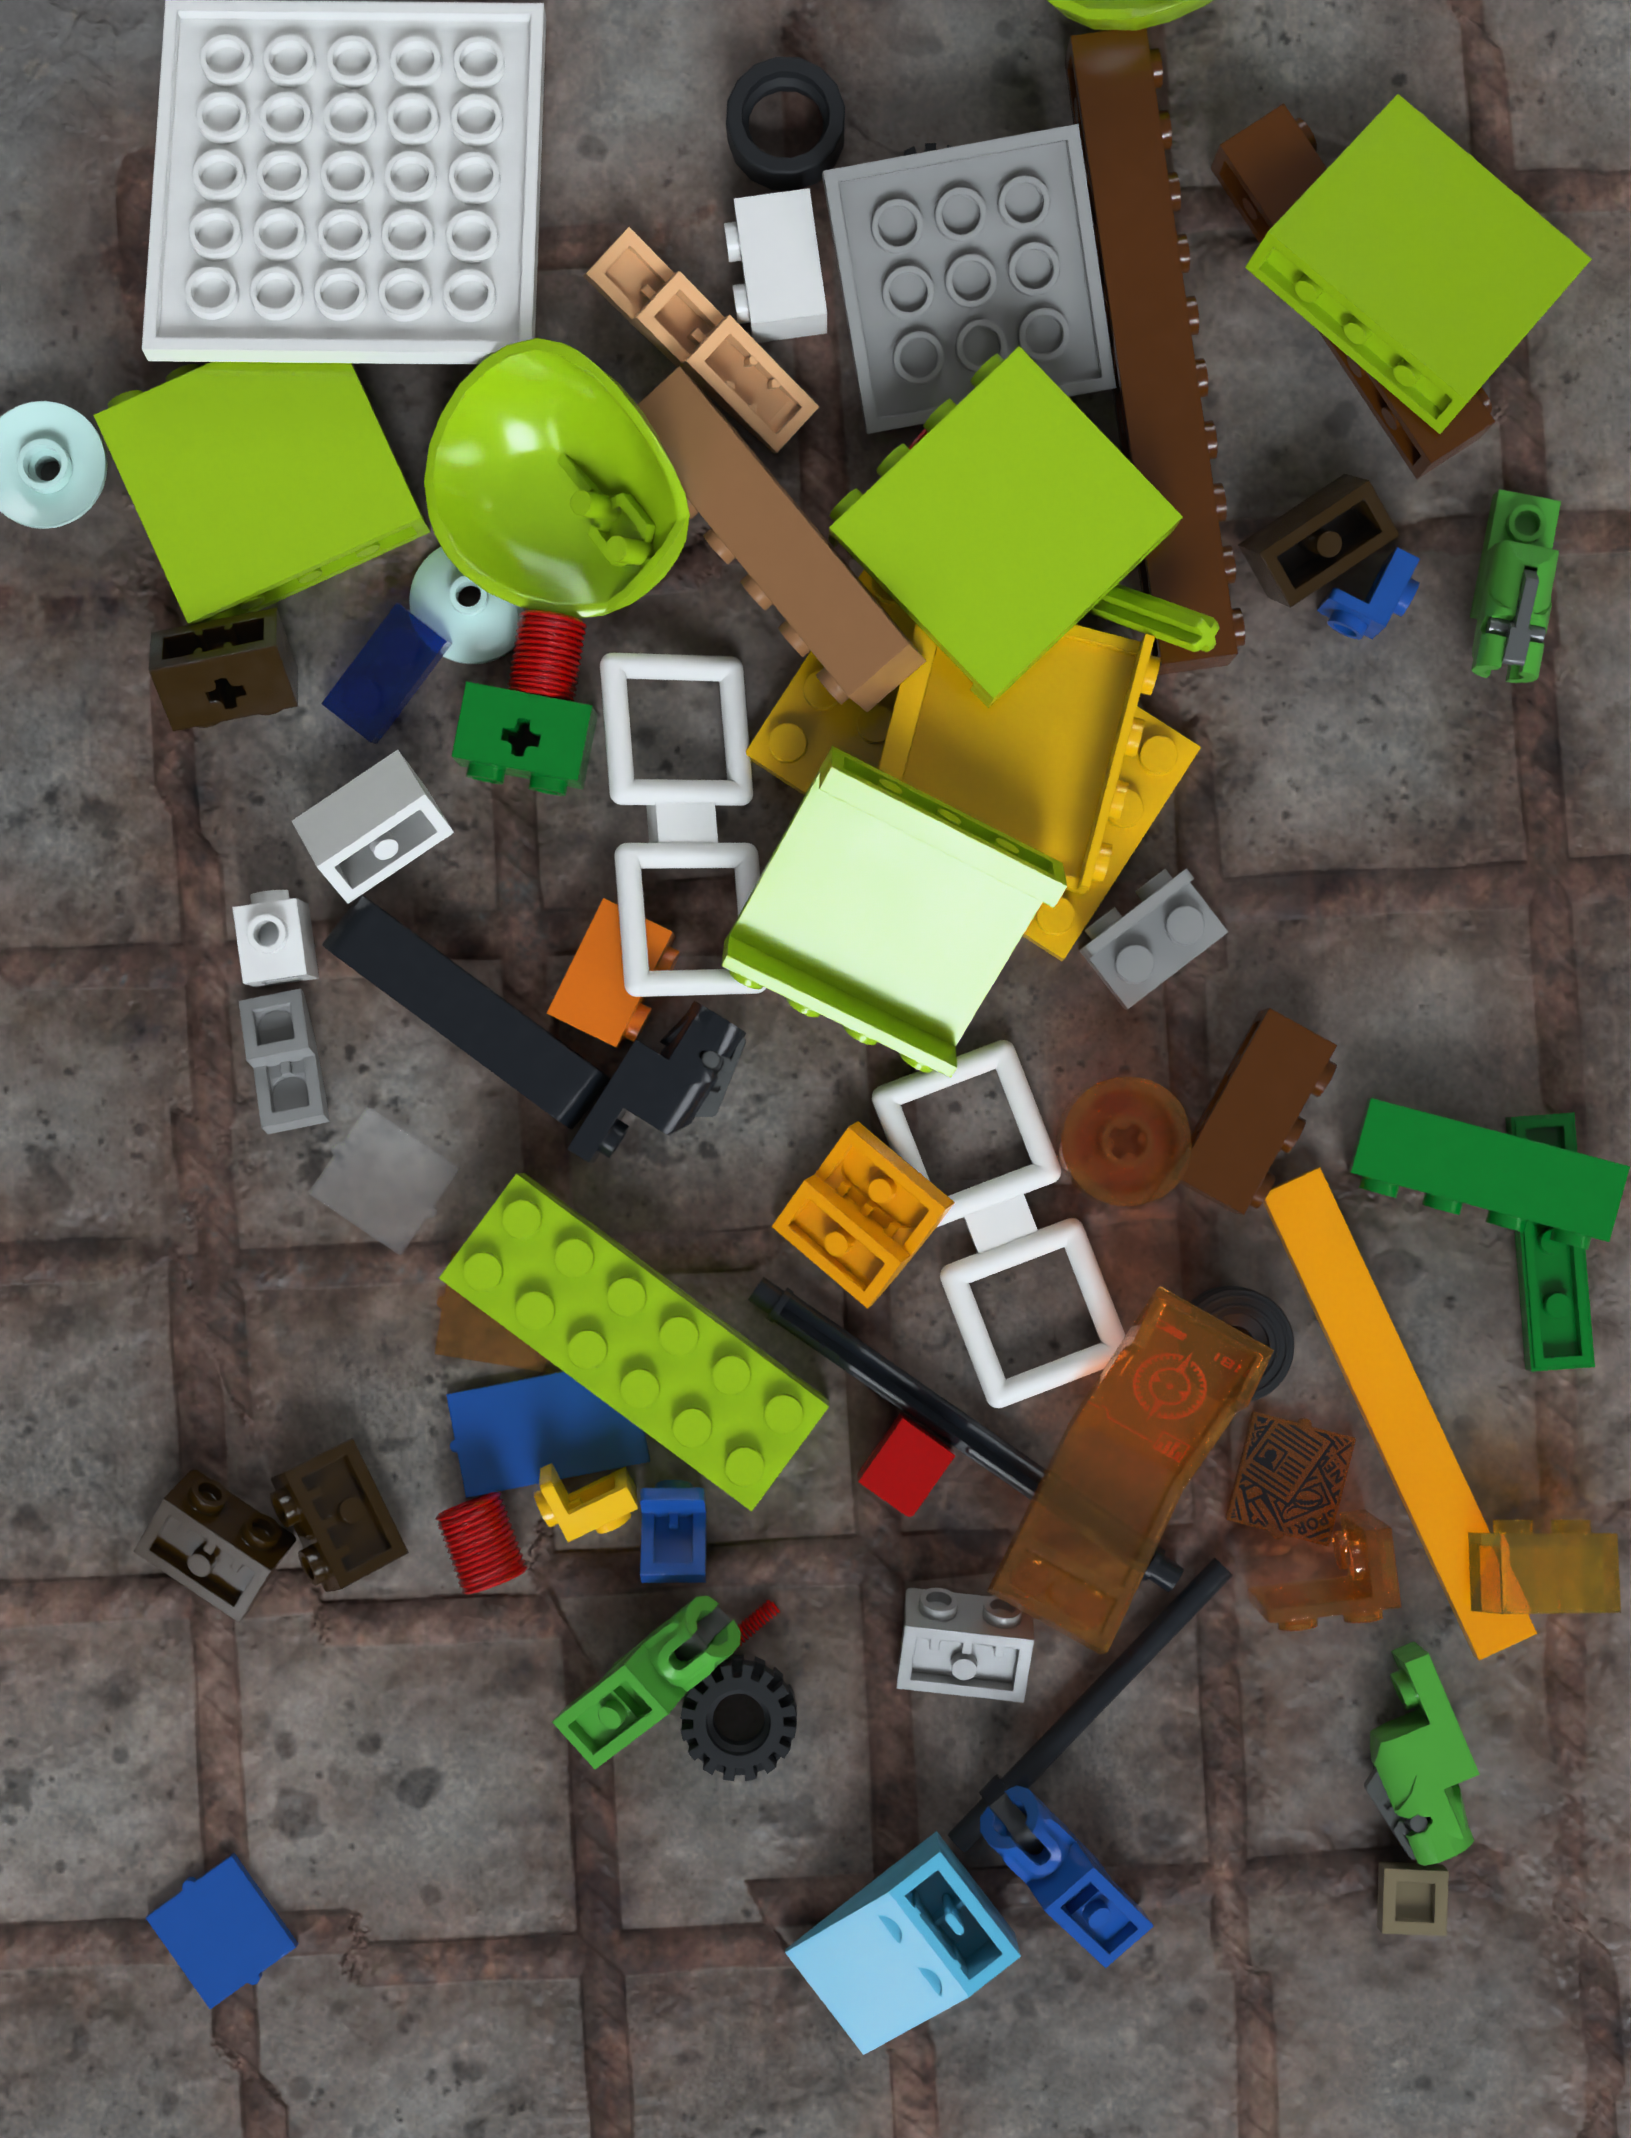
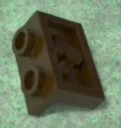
M353 1438L271 1478V1482L276 1490L270 1493V1500L274 1511L285 1527L288 1528L293 1525L304 1548L298 1552L301 1566L312 1584L316 1586L321 1583L326 1592L341 1590L409 1553Z
M192 1469L163 1498L133 1552L240 1623L253 1607L277 1565L293 1547L296 1537L281 1527L273 1518L260 1513L226 1490L219 1482L208 1478L198 1470Z

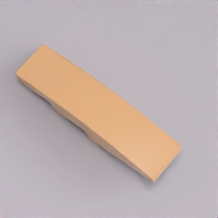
M630 227L616 239L583 275L677 368L680 366L712 400L774 454L779 452L819 408L815 401L731 315L724 317L680 271L674 273Z

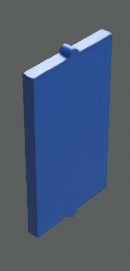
M563 1371L446 1394L455 1438L450 1443V1449L458 1454L466 1498L539 1484L540 1468L550 1463L554 1465L560 1479L651 1461L645 1432Z

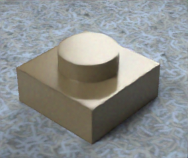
M1379 1862L1377 1927L1381 1933L1447 1936L1449 1871L1443 1864L1424 1866L1418 1863Z

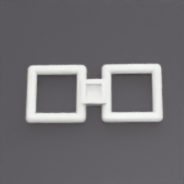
M607 653L600 661L609 793L611 799L619 805H646L649 843H623L617 847L614 854L625 990L634 997L761 993L766 989L765 987L757 990L744 986L730 975L728 969L649 971L641 869L734 868L738 916L760 878L759 855L756 847L750 843H718L715 806H743L748 804L753 798L751 758L746 755V750L750 744L742 662L733 656ZM627 679L719 681L727 780L634 779Z
M999 1040L957 1056V1069L951 1078L934 1069L930 1073L917 1071L878 1086L872 1093V1102L889 1147L929 1180L901 1105L996 1069L1032 1164L949 1195L948 1197L955 1204L937 1226L939 1227L964 1218L977 1252L945 1265L940 1272V1280L988 1404L994 1408L1009 1406L1125 1361L1130 1355V1345L1083 1224L1078 1219L1068 1218L1038 1230L1024 1194L1056 1182L1061 1176V1166L1015 1047L1007 1040ZM1064 1247L1101 1343L1006 1379L969 1283Z

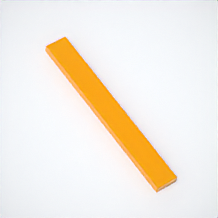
M1313 1168L1272 1187L1263 1204L1473 1656L1478 1660H1482L1537 1634L1321 1168Z

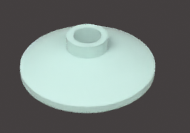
M50 401L25 403L3 414L0 417V512L16 523L38 529L64 526L83 516L99 498L107 477V454L102 438L95 427L73 408ZM51 461L58 462L60 466L58 475L50 481L42 480V467Z
M442 547L433 551L422 562L413 578L410 589V612L417 632L432 650L442 657L457 663L483 664L497 660L510 653L516 647L514 642L517 641L515 636L517 635L516 629H518L517 620L520 619L518 614L529 610L487 593L459 571L446 556ZM468 586H474L481 591L478 603L470 607L461 605L458 601L461 590Z

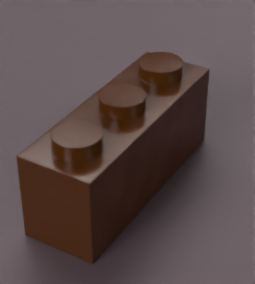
M1271 1008L1259 1011L1168 1177L1232 1213L1245 1215L1249 1205L1258 1209L1266 1199L1275 1181V1175L1268 1171L1280 1150L1289 1153L1305 1127L1306 1120L1299 1115L1311 1094L1316 1097L1321 1096L1336 1071L1337 1064L1330 1061V1058L1337 1045Z

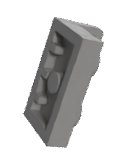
M1187 868L1174 878L1166 869L1162 870L1135 891L1142 903L1122 917L1114 907L1084 930L1092 941L1079 951L1124 1010L1132 1007L1228 933L1225 926L1190 881L1194 877Z
M908 1588L905 1594L904 1624L897 1668L896 1689L1024 1703L1034 1645L1033 1604L1030 1601L1017 1600L1006 1595L981 1596L954 1593L943 1588Z

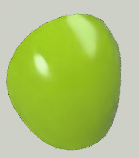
M541 338L508 344L484 359L458 385L442 411L429 443L424 487L428 516L434 534L446 556L464 576L487 593L529 610L556 612L575 618L604 616L633 604L648 593L666 576L678 559L687 539L690 513L686 494L657 433L643 411L616 380L580 351L567 344Z

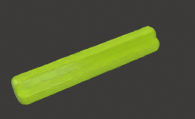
M1117 584L1088 612L1138 632L1153 635L1157 639L1192 652L1199 650L1208 652L1212 650L1216 645L1215 635L1220 629L1214 617L1121 584Z

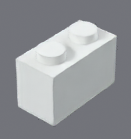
M810 188L735 198L736 221L724 223L729 262L741 261L744 284L733 285L737 323H750L752 338L757 343L827 334V308Z
M396 750L292 820L317 868L348 904L454 833L430 792L399 750Z

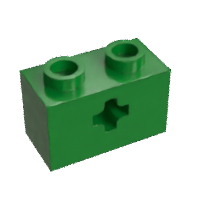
M466 681L451 757L459 766L467 767L466 777L492 784H503L505 775L530 779L528 786L530 790L550 795L566 796L567 787L584 789L598 715L592 705ZM525 729H530V732L539 742V747L528 746L524 751V756H519L513 745L509 743L510 738H522Z

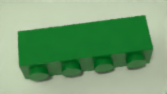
M1368 1098L1348 1172L1361 1175L1358 1188L1396 1198L1399 1186L1424 1192L1422 1202L1424 1206L1460 1215L1463 1203L1488 1210L1485 1221L1487 1223L1524 1232L1527 1220L1553 1227L1550 1240L1589 1250L1592 1238L1610 1242L1630 1166L1374 1098Z

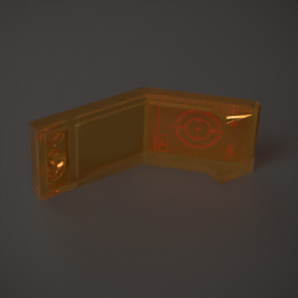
M1161 1286L1158 1287L1071 1418L987 1592L1100 1655L1108 1653L1183 1490L1235 1414L1249 1406L1274 1350Z

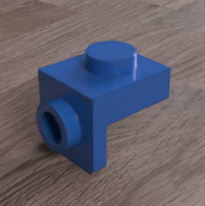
M1397 547L1383 562L1364 601L1338 588H1332L1323 598L1317 611L1329 617L1328 625L1338 633L1353 639H1362L1363 636L1373 639L1387 626L1393 613L1402 617L1409 607L1420 582L1411 578L1420 558Z
M664 1480L656 1483L655 1488L640 1489V1507L642 1512L641 1582L706 1583L707 1505L705 1489L693 1487L690 1482L683 1480Z

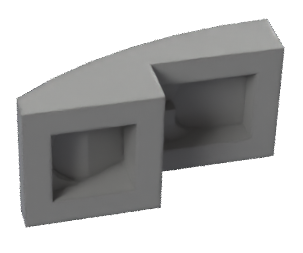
M299 988L239 1001L246 1061L254 1070L261 1128L267 1134L330 1122L319 1055L302 989Z

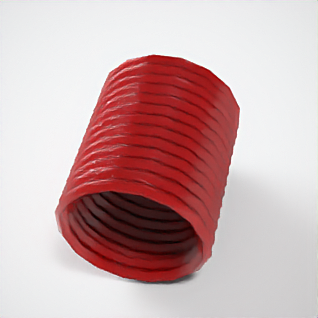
M525 610L519 613L520 619L517 620L518 629H516L517 635L515 636L517 641L514 642L516 647L513 648L515 653L512 655L513 660L511 663L513 666L510 667L512 672L509 673L511 678L507 683L509 685L508 689L575 702L573 698L576 697L574 692L577 690L575 686L578 684L576 679L579 678L577 673L580 672L578 667L581 665L579 660L582 659L580 654L583 653L581 648L584 647L582 642L585 640L583 635L586 634L584 631L587 628L586 624L578 618L550 611Z
M499 1492L485 1494L453 1506L439 1513L435 1520L439 1521L437 1526H439L438 1529L442 1530L440 1535L444 1536L443 1541L446 1542L447 1553L451 1555L449 1559L453 1561L452 1566L455 1567L456 1578L460 1579L458 1584H460L459 1587L463 1588L461 1592L463 1594L477 1593L505 1583L523 1574L528 1567L524 1565L526 1560L522 1559L523 1554L520 1553L519 1542L515 1540L517 1536L513 1534L515 1530L511 1528L512 1523L509 1522L510 1517L507 1516L508 1511L504 1510L506 1505L502 1504L504 1500L500 1498L501 1493Z

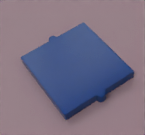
M235 1853L228 1856L198 1879L194 1877L187 1878L182 1884L183 1890L146 1916V1920L209 2009H212L246 1983L256 1985L261 1979L264 1970L291 1952L299 1944Z

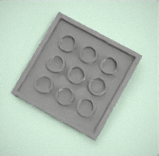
M1079 124L835 168L822 172L866 434L924 424L930 415L950 398L958 405L975 388L970 383V380L986 361L997 353L1005 360L1018 346L1029 355L1068 397L1116 388Z

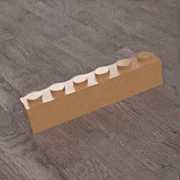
M680 366L637 404L657 433L686 494L690 513L689 518H694L698 513L711 527L703 534L705 540L726 564L729 565L736 558L748 574L740 583L765 611L771 605H774L786 621L778 627L779 631L802 657L812 651L824 666L816 674L817 678L841 705L850 698L866 712H869L926 662V659L715 404Z

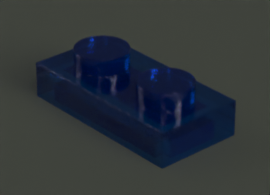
M397 602L321 704L370 743L377 744L452 643L404 605Z

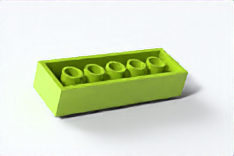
M526 1173L515 1174L439 1277L441 1281L751 1512L829 1408V1399Z

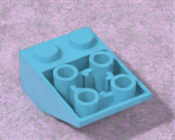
M937 1831L785 1949L786 1955L863 2055L969 1998L1021 1957L1015 1932Z

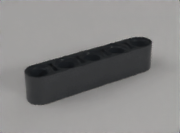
M363 895L356 898L322 944V946L570 1129L575 1127L610 1079L589 1061Z

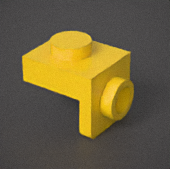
M552 1463L540 1468V1490L534 1492L537 1507L548 1527L551 1528L559 1524L567 1542L573 1541L595 1529L598 1534L613 1531L625 1524L631 1518V1512L638 1509L637 1488L626 1467L569 1494Z

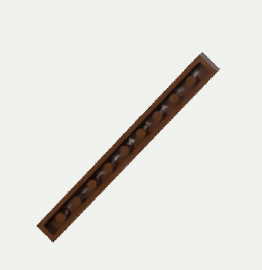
M1147 28L1137 31L1108 30L1070 36L1064 63L1073 125L1079 124L1116 381V388L1112 389L1121 453L1183 516L1174 531L1138 564L1141 592L1214 617L1220 628L1215 635L1216 645L1208 652L1202 650L1192 652L1155 638L1151 655L1161 658L1158 675L1228 666L1238 655L1237 647L1244 646L1245 625L1241 609L1231 608L1228 584H1233L1236 581L1234 552L1231 545L1222 546L1219 522L1226 521L1227 503L1223 484H1213L1210 460L1216 459L1218 453L1216 428L1213 420L1204 421L1201 397L1208 396V372L1204 358L1195 359L1192 335H1198L1199 311L1195 296L1186 297L1183 273H1189L1190 250L1186 234L1177 235L1174 212L1180 211L1181 189L1177 172L1167 171L1165 150L1171 149L1172 128L1168 110L1158 109L1156 88H1161L1163 84L1161 53L1159 48H1149Z

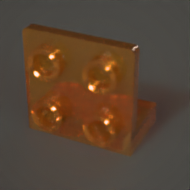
M1366 1510L1340 1512L1342 1530L1333 1532V1547L1339 1570L1347 1569L1348 1576L1248 1588L1249 1602L1268 1623H1278V1629L1282 1631L1312 1629L1318 1626L1317 1618L1343 1615V1620L1347 1623H1368L1383 1619V1610L1402 1608L1392 1528Z

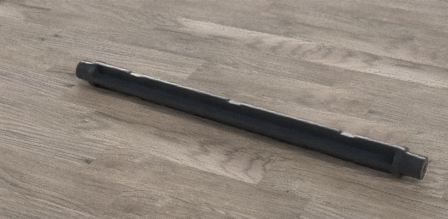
M762 1278L748 1301L768 1314L767 1320L772 1323L776 1322L1134 1571L1141 1580L1147 1581L1150 1579L1167 1592L1171 1591L1177 1584L1184 1568L1165 1556V1549L1161 1546H1155L794 1295V1291L788 1287L784 1291L767 1278Z

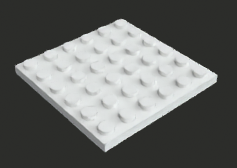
M165 0L142 351L147 360L173 362L479 365L484 359L508 344L534 339L546 40L544 3Z

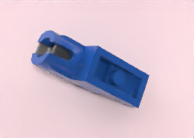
M1016 1785L1006 1790L1004 1795L985 1809L980 1817V1832L987 1843L1000 1854L1006 1865L1027 1884L1042 1909L1105 1968L1154 1927L1142 1908L1111 1879L1099 1860L1028 1788Z

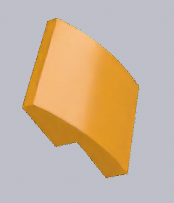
M858 1121L846 1129L816 1173L803 1181L771 1227L868 1309L912 1259L955 1202Z

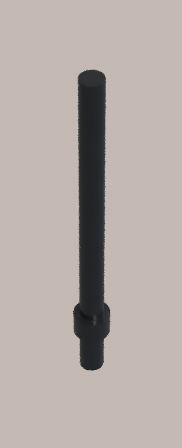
M1214 1557L1003 1777L996 1774L979 1791L982 1799L948 1833L950 1839L966 1853L983 1836L980 1832V1817L985 1809L1004 1795L1006 1790L1016 1785L1029 1788L1233 1575Z

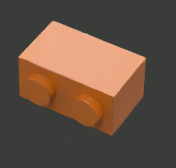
M603 898L546 1014L621 1050L626 1039L633 1042L639 1039L650 1017L652 1008L643 1004L646 997H634L625 990L618 905ZM645 918L649 971L673 970L680 955L679 950L671 947L676 938L675 934Z

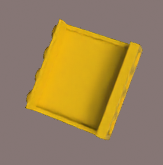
M915 624L911 642L926 659V662L899 686L878 769L1062 862L1067 882L1065 890L1085 894L1090 889L1092 880L1103 882L1108 869L1113 845L1102 842L1108 817L1119 820L1124 807L1129 782L1118 780L1124 755L1135 758L1141 741L1145 720L1135 718L1134 716L1140 693L1151 696L1157 679L1161 658L1150 655L1155 636L1145 634L1141 641L1075 625L988 708L970 690L973 682Z

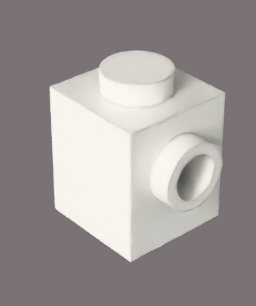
M269 890L251 894L250 905L232 907L243 984L253 987H264L319 979L308 903L298 898L290 899L289 890Z

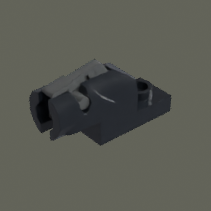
M694 1001L687 1013L661 1039L660 1043L665 1045L660 1054L641 1042L634 1041L567 1149L589 1163H594L600 1153L611 1158L630 1127L621 1121L626 1111L631 1112L669 1136L690 1125L695 1117L716 1116L746 1045L744 1037L747 1033Z

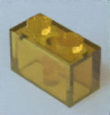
M1496 1519L1493 1520V1532H1468L1471 1611L1497 1614L1621 1613L1617 1533L1591 1532V1520L1551 1519V1532H1533V1520Z

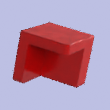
M900 1412L857 1474L858 1482L905 1516L912 1517L956 1455L952 1447Z

